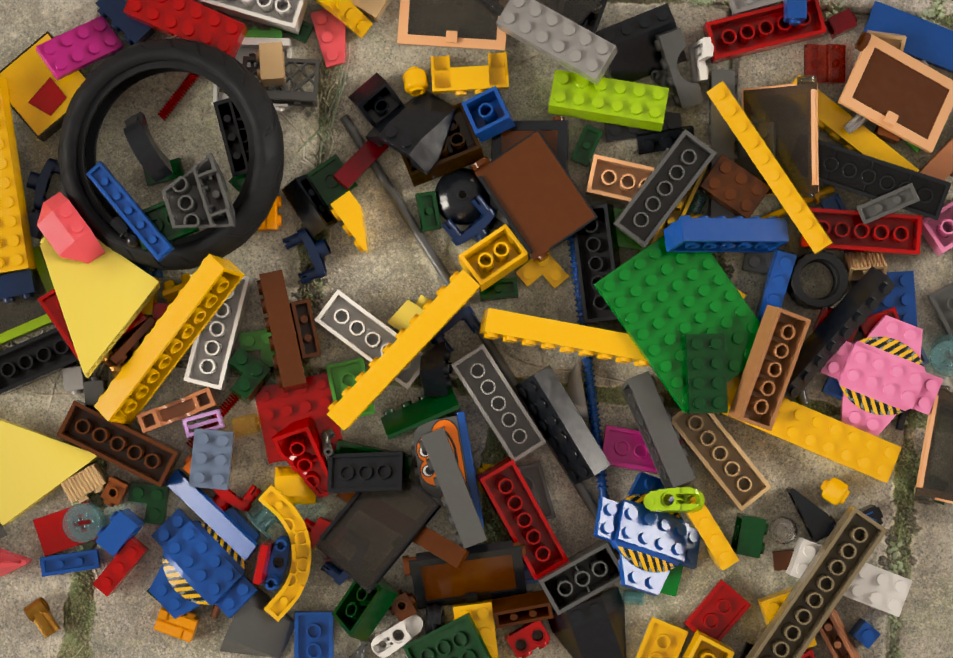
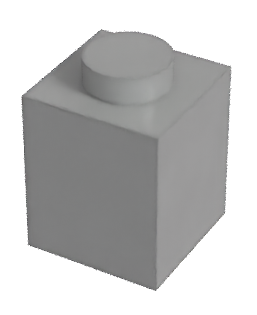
M81 366L62 368L65 392L71 391V395L82 394L87 377H85Z

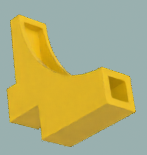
M313 0L360 38L373 25L352 4L351 0Z

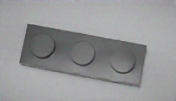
M911 182L856 206L865 225L920 201Z

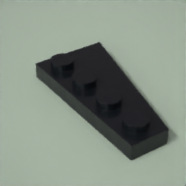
M665 111L662 130L682 127L680 113ZM604 123L606 142L636 139V134L654 132L652 130Z

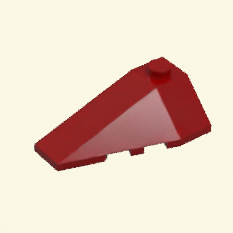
M307 417L292 422L272 437L279 456L292 466L291 469L304 479L306 485L319 498L330 495L327 493L328 462L311 418Z

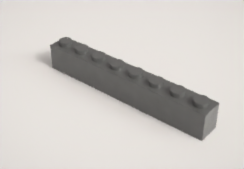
M712 69L709 73V90L723 81L738 101V95L735 94V87L738 86V75H735V70ZM710 97L709 147L716 152V155L709 163L708 172L722 154L737 163L738 153L734 151V144H737L738 139ZM708 197L709 218L717 216L735 217L733 213Z

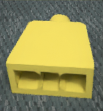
M420 295L415 304L407 300L387 323L399 331L402 328L406 330L411 325L409 321L415 314L420 316L424 311L422 307L429 299Z

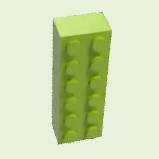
M555 69L548 114L661 132L669 88L602 77L598 85L577 73Z

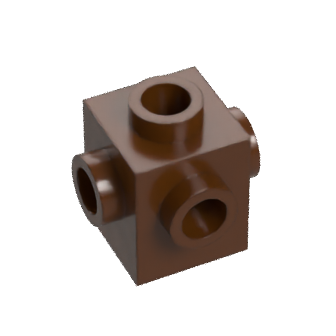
M400 589L396 591L398 596L389 607V610L401 622L417 613L418 609L415 606L417 601L412 592L408 594L407 590L402 592ZM399 602H404L405 606H401Z

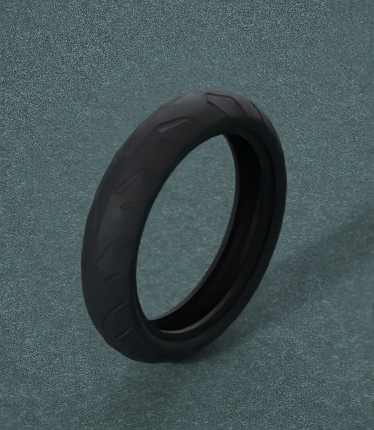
M175 38L145 41L120 50L105 59L76 90L68 105L61 127L58 146L61 181L68 200L92 230L95 237L114 252L122 255L132 263L153 269H192L199 267L203 259L209 254L223 258L242 246L267 218L279 193L283 177V132L274 105L262 84L234 57L211 45L188 39ZM159 73H194L205 77L217 85L237 108L243 120L248 138V170L242 189L233 203L235 227L206 228L196 234L172 241L170 244L175 249L159 262L150 251H143L141 244L136 248H131L126 244L125 237H119L120 234L110 225V222L115 217H119L127 226L128 224L116 212L86 173L96 165L97 139L103 120L108 110L123 92L137 82Z

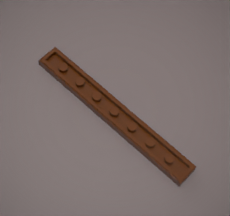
M338 493L336 497L348 503L356 493ZM373 495L359 509L402 536H405L416 523V520ZM426 526L413 540L415 544L458 569L461 568L469 554V551Z

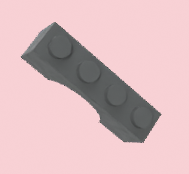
M676 27L655 35L656 40L654 44L657 51L661 52L662 59H660L662 68L667 71L668 77H666L669 88L673 89L674 95H672L675 106L685 109L703 102L704 99L699 83L686 81L678 71V57L682 50L687 47L681 28Z

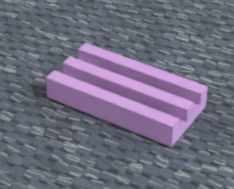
M220 409L182 419L187 438L194 436V432L190 433V429L218 422L219 425L206 429L218 430L225 428ZM214 414L217 415V418L188 426L187 423Z

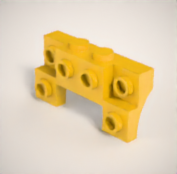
M507 51L504 53L489 52L488 65L450 68V55L431 56L433 94L452 93L462 97L467 96V93L478 95L494 86L498 90L509 89Z

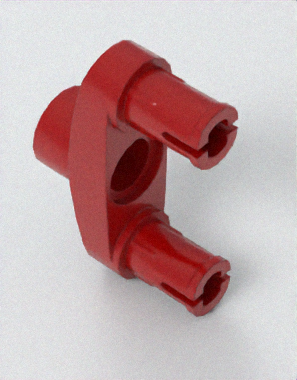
M252 484L245 495L239 497L229 488L228 490L213 489L217 493L213 501L223 511H226L232 505L244 512H248L252 507V503L262 491Z

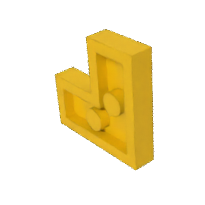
M547 253L549 257L544 261L539 262L536 260L534 262L531 258L515 272L527 287L542 275L555 289L569 276L549 253Z

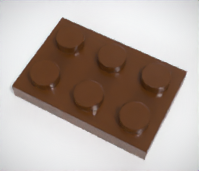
M151 316L148 317L108 357L104 364L109 368L122 364L128 357L126 353L134 351L140 345L141 341L139 339H143L154 328L152 325L156 321Z

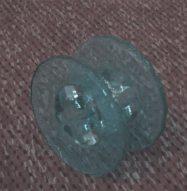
M943 335L932 344L930 361L933 369L940 375L953 377V357H946V354L953 355V335Z
M258 500L262 509L255 516L249 511H245V515L262 534L272 539L273 537L268 529L275 522L281 526L283 524Z
M81 503L71 507L63 518V530L66 536L78 543L88 542L97 538V533L106 525L103 511L92 503ZM89 519L91 521L90 524L78 526L79 521Z

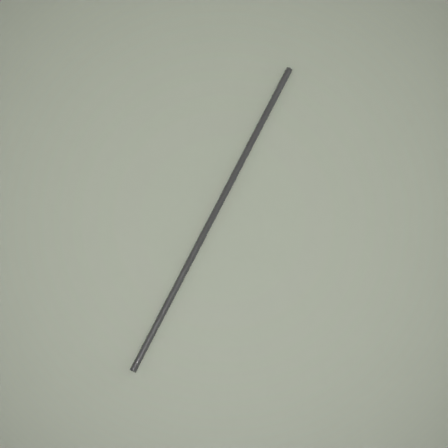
M347 114L340 118V121L358 149H360L366 142ZM376 160L370 168L447 287L451 283L449 279L451 275ZM467 302V303L461 308V310L464 309V308H466V307H468V306H470L469 303ZM477 331L476 334L492 356L559 462L558 456L548 444L544 433L539 429L533 415L528 411L527 405L519 396L515 387L519 382L493 341L485 339L484 335L479 334V331ZM559 462V464L561 465L562 469L564 470V472H565L566 475L568 476V473H567V471L565 470L564 466ZM569 478L596 520L598 506L583 482L575 485Z

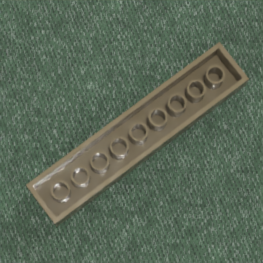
M849 506L746 658H801L879 544L887 529L857 508Z

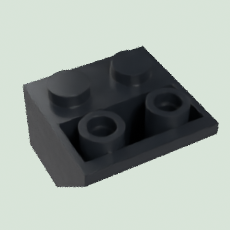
M445 341L440 342L421 356L420 376L425 397L448 396V388H452V379L449 377V374L453 373V367L451 366L452 362H449L450 349L446 348Z

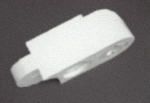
M413 614L401 622H395L376 634L371 642L373 652L382 658L391 655L422 631V617ZM395 630H402L404 637L397 639L394 637L393 632ZM385 641L387 646L381 647L379 643Z

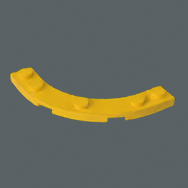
M271 484L258 500L283 524L289 535L292 550V562L288 577L282 588L264 607V610L279 622L298 600L305 587L310 572L312 549L308 529L299 511Z

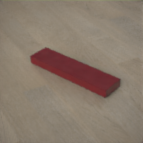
M368 140L334 174L333 178L348 190L389 146L384 144L382 147H379Z

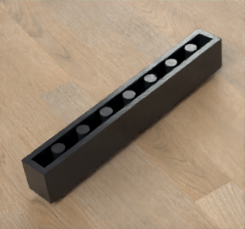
M872 266L803 342L784 395L789 401L792 402L800 394L803 388L826 365L857 328L865 322L866 318L879 306L884 298L891 293L896 285L886 274Z

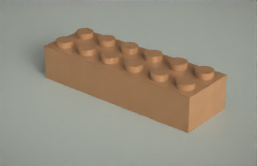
M767 305L728 416L772 431L811 319L779 307Z

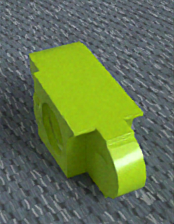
M691 487L650 491L643 500L644 506L647 509L660 513H694L701 510L705 502L702 492ZM673 496L674 502L670 505L669 499ZM692 497L696 498L695 504L690 503Z

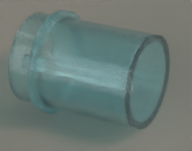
M695 193L687 211L695 215L700 214L707 198L699 193Z
M624 590L623 604L643 605V592Z

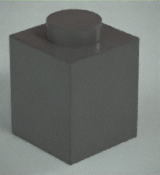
M90 377V381L84 382L85 405H93L98 402L99 397L108 388L107 380H101V377Z

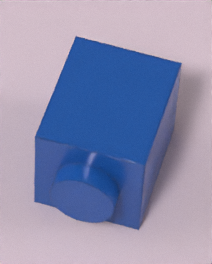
M784 0V23H789V25L793 26L801 25L807 19V0Z
M861 618L848 632L867 649L881 635Z

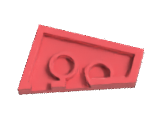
M326 9L310 13L326 68L345 64L346 25Z

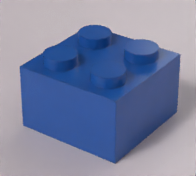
M496 86L462 102L474 133L481 143L516 126Z
M129 508L120 509L118 512L115 511L109 518L110 524L106 527L103 526L97 533L98 538L95 542L112 556H115L131 538L136 536L144 526V520Z

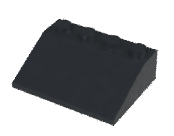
M668 3L596 32V35L617 47V54L608 67L612 79L635 82L650 76L653 70H664L660 59H662L661 52L657 51L654 41L656 40L655 35L677 27ZM684 49L678 57L677 64L687 60Z

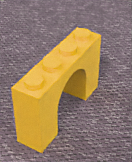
M692 497L690 503L695 504L696 498ZM705 504L698 512L684 513L685 517L689 518L707 546L706 551L715 566L723 571L739 561Z

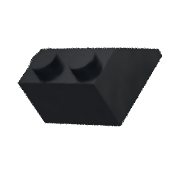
M375 73L348 97L372 127L404 105L387 81L378 73Z

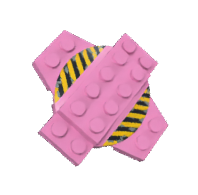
M884 315L866 338L856 340L853 343L846 341L826 365L821 368L819 372L837 379L843 391L841 422L878 436L897 414L910 408L929 415L944 379L925 371V367L920 359L923 329Z

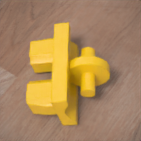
M190 273L181 275L182 283L176 285L174 280H168L163 283L164 290L162 295L167 299L168 303L173 302L178 296L179 291L188 283L191 277Z

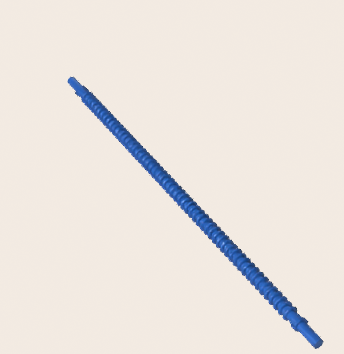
M572 236L567 241L570 242L568 244L570 246L568 251L571 252L569 257L572 258L570 260V263H572L570 268H573L571 274L574 275L572 277L574 279L572 284L575 285L573 290L576 291L573 295L576 296L574 301H577V304H575L577 307L576 312H578L576 317L579 318L577 323L589 326L584 324L574 237ZM591 356L583 357L581 361L584 362L582 367L585 368L583 373H585L584 378H586L584 383L587 384V387H585L587 392L585 394L588 395L586 400L589 401L587 404L589 409L587 411H590L588 417H591V420H589L591 426L589 427L592 428V431L590 432L602 450L601 444L603 441H601V438L603 436L600 435L602 430L599 429L601 427V424H599L601 419H598L600 414L597 413L599 410L597 405L599 403L596 402L598 397L595 396L597 394V391H595L597 386H594L596 380H593V377H595L593 372L595 370L592 369L594 364L591 363L593 358ZM604 469L595 476L598 478L596 483L599 484L597 487L599 489L598 499L603 497L610 499L607 492L609 486L606 485L608 480L605 479L607 477V474H605L607 469Z

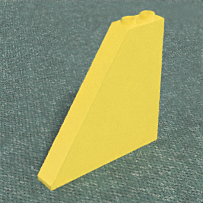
M44 236L40 242V248L85 377L89 378L127 328L137 318L138 314L160 289V283L128 259L107 247L99 239L97 240L105 253L87 264L59 257Z
M0 418V523L7 525L60 487L63 481L74 476L97 460L99 456L73 443Z

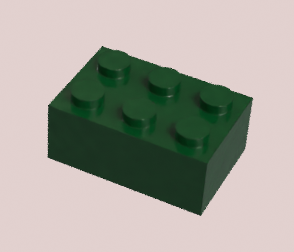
M363 567L360 572L369 579L375 571ZM384 578L380 580L370 594L354 581L331 615L350 637L366 642L398 596V593Z

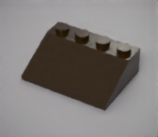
M462 102L454 105L457 110L441 156L428 175L412 167L410 158L401 154L414 187L471 165L484 157L481 144L474 133Z

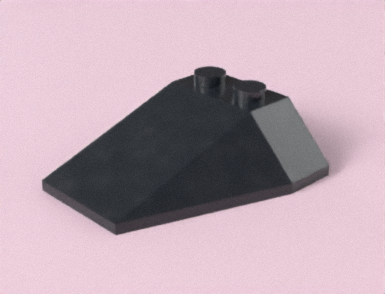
M426 90L423 95L414 97L377 122L367 134L366 139L379 147H382L384 144L410 158L412 167L428 175L439 161L457 108Z
M618 587L600 593V596L583 601L560 615H557L555 610H552L554 618L548 619L551 630L573 658H626L625 605Z

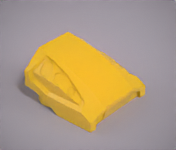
M292 466L275 467V488L292 504L317 503L316 494L306 485L304 479L291 469Z

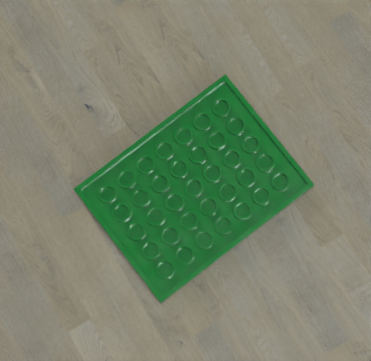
M662 236L594 284L683 413L687 412L684 335L724 334L727 382L744 370L761 323L711 252H666L665 238Z

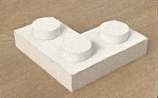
M703 37L688 47L693 82L699 84L708 80L709 70L705 60L713 56L714 46L711 43V37Z

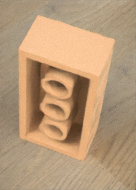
M594 154L585 195L628 204L654 170V167Z

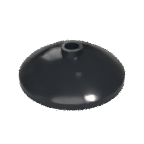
M461 168L443 175L436 185L435 192L439 213L446 220L451 218L456 225H469L481 217V213L470 202L473 198L476 199L478 194L490 206V195L472 169ZM465 192L466 197L460 198L459 193Z

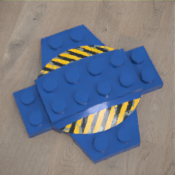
M641 472L637 474L627 498L619 502L604 497L599 499L593 536L609 541L613 549L616 548L620 553L618 565L622 586L657 596L671 569L678 565L690 569L697 568L701 536L696 529L689 527L690 524L684 522L679 513L652 512L644 506L643 500L646 494L650 493V491L664 489L660 478ZM673 496L669 499L670 505L674 502Z
M233 507L224 511L255 542L258 541L260 534ZM180 508L151 535L163 549V564L149 592L173 618L177 619L199 608L201 605H217L228 618H232L259 591L246 578L245 560L204 521H192Z

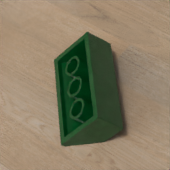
M448 388V396L425 397L422 395L418 397L420 401L412 404L410 400L401 404L402 409L394 411V408L383 412L384 416L381 417V421L388 440L459 409L460 405L453 389Z

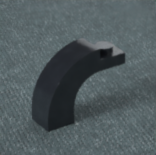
M139 112L125 120L126 127L123 130L126 139L136 158L151 178L157 183L172 174L170 160L162 153L153 140L145 115Z

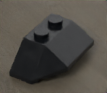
M230 98L213 102L232 177L246 174L249 161V145L243 120Z

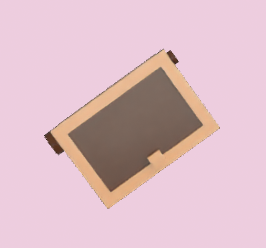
M863 32L855 44V49L860 51L859 57L838 103L925 152L932 153L953 107V80L878 37Z

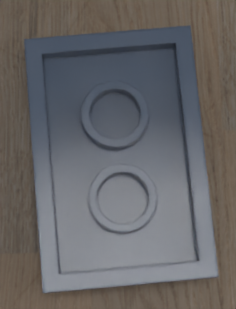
M195 428L189 487L228 490L234 432Z

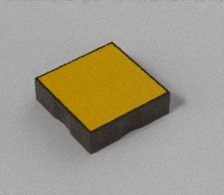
M48 31L0 70V76L7 79L12 109L34 135L43 142L62 127V122L73 95L88 77L80 69L58 81L36 51V46L55 38ZM50 77L67 97L51 116L28 103Z

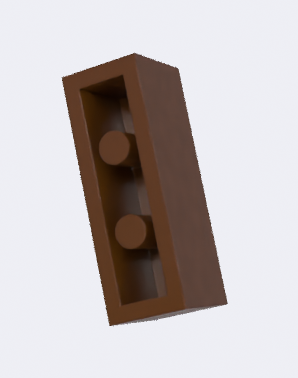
M310 298L290 302L301 360L320 357L322 354Z
M544 590L492 599L496 629L554 618L552 605Z

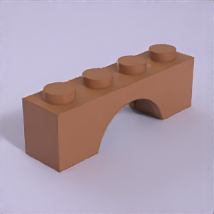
M207 387L177 401L153 408L136 416L142 432L148 433L218 406L219 403L213 388Z

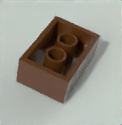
M723 154L717 159L698 187L699 191L735 216H743L744 218L751 217L770 189L767 184Z

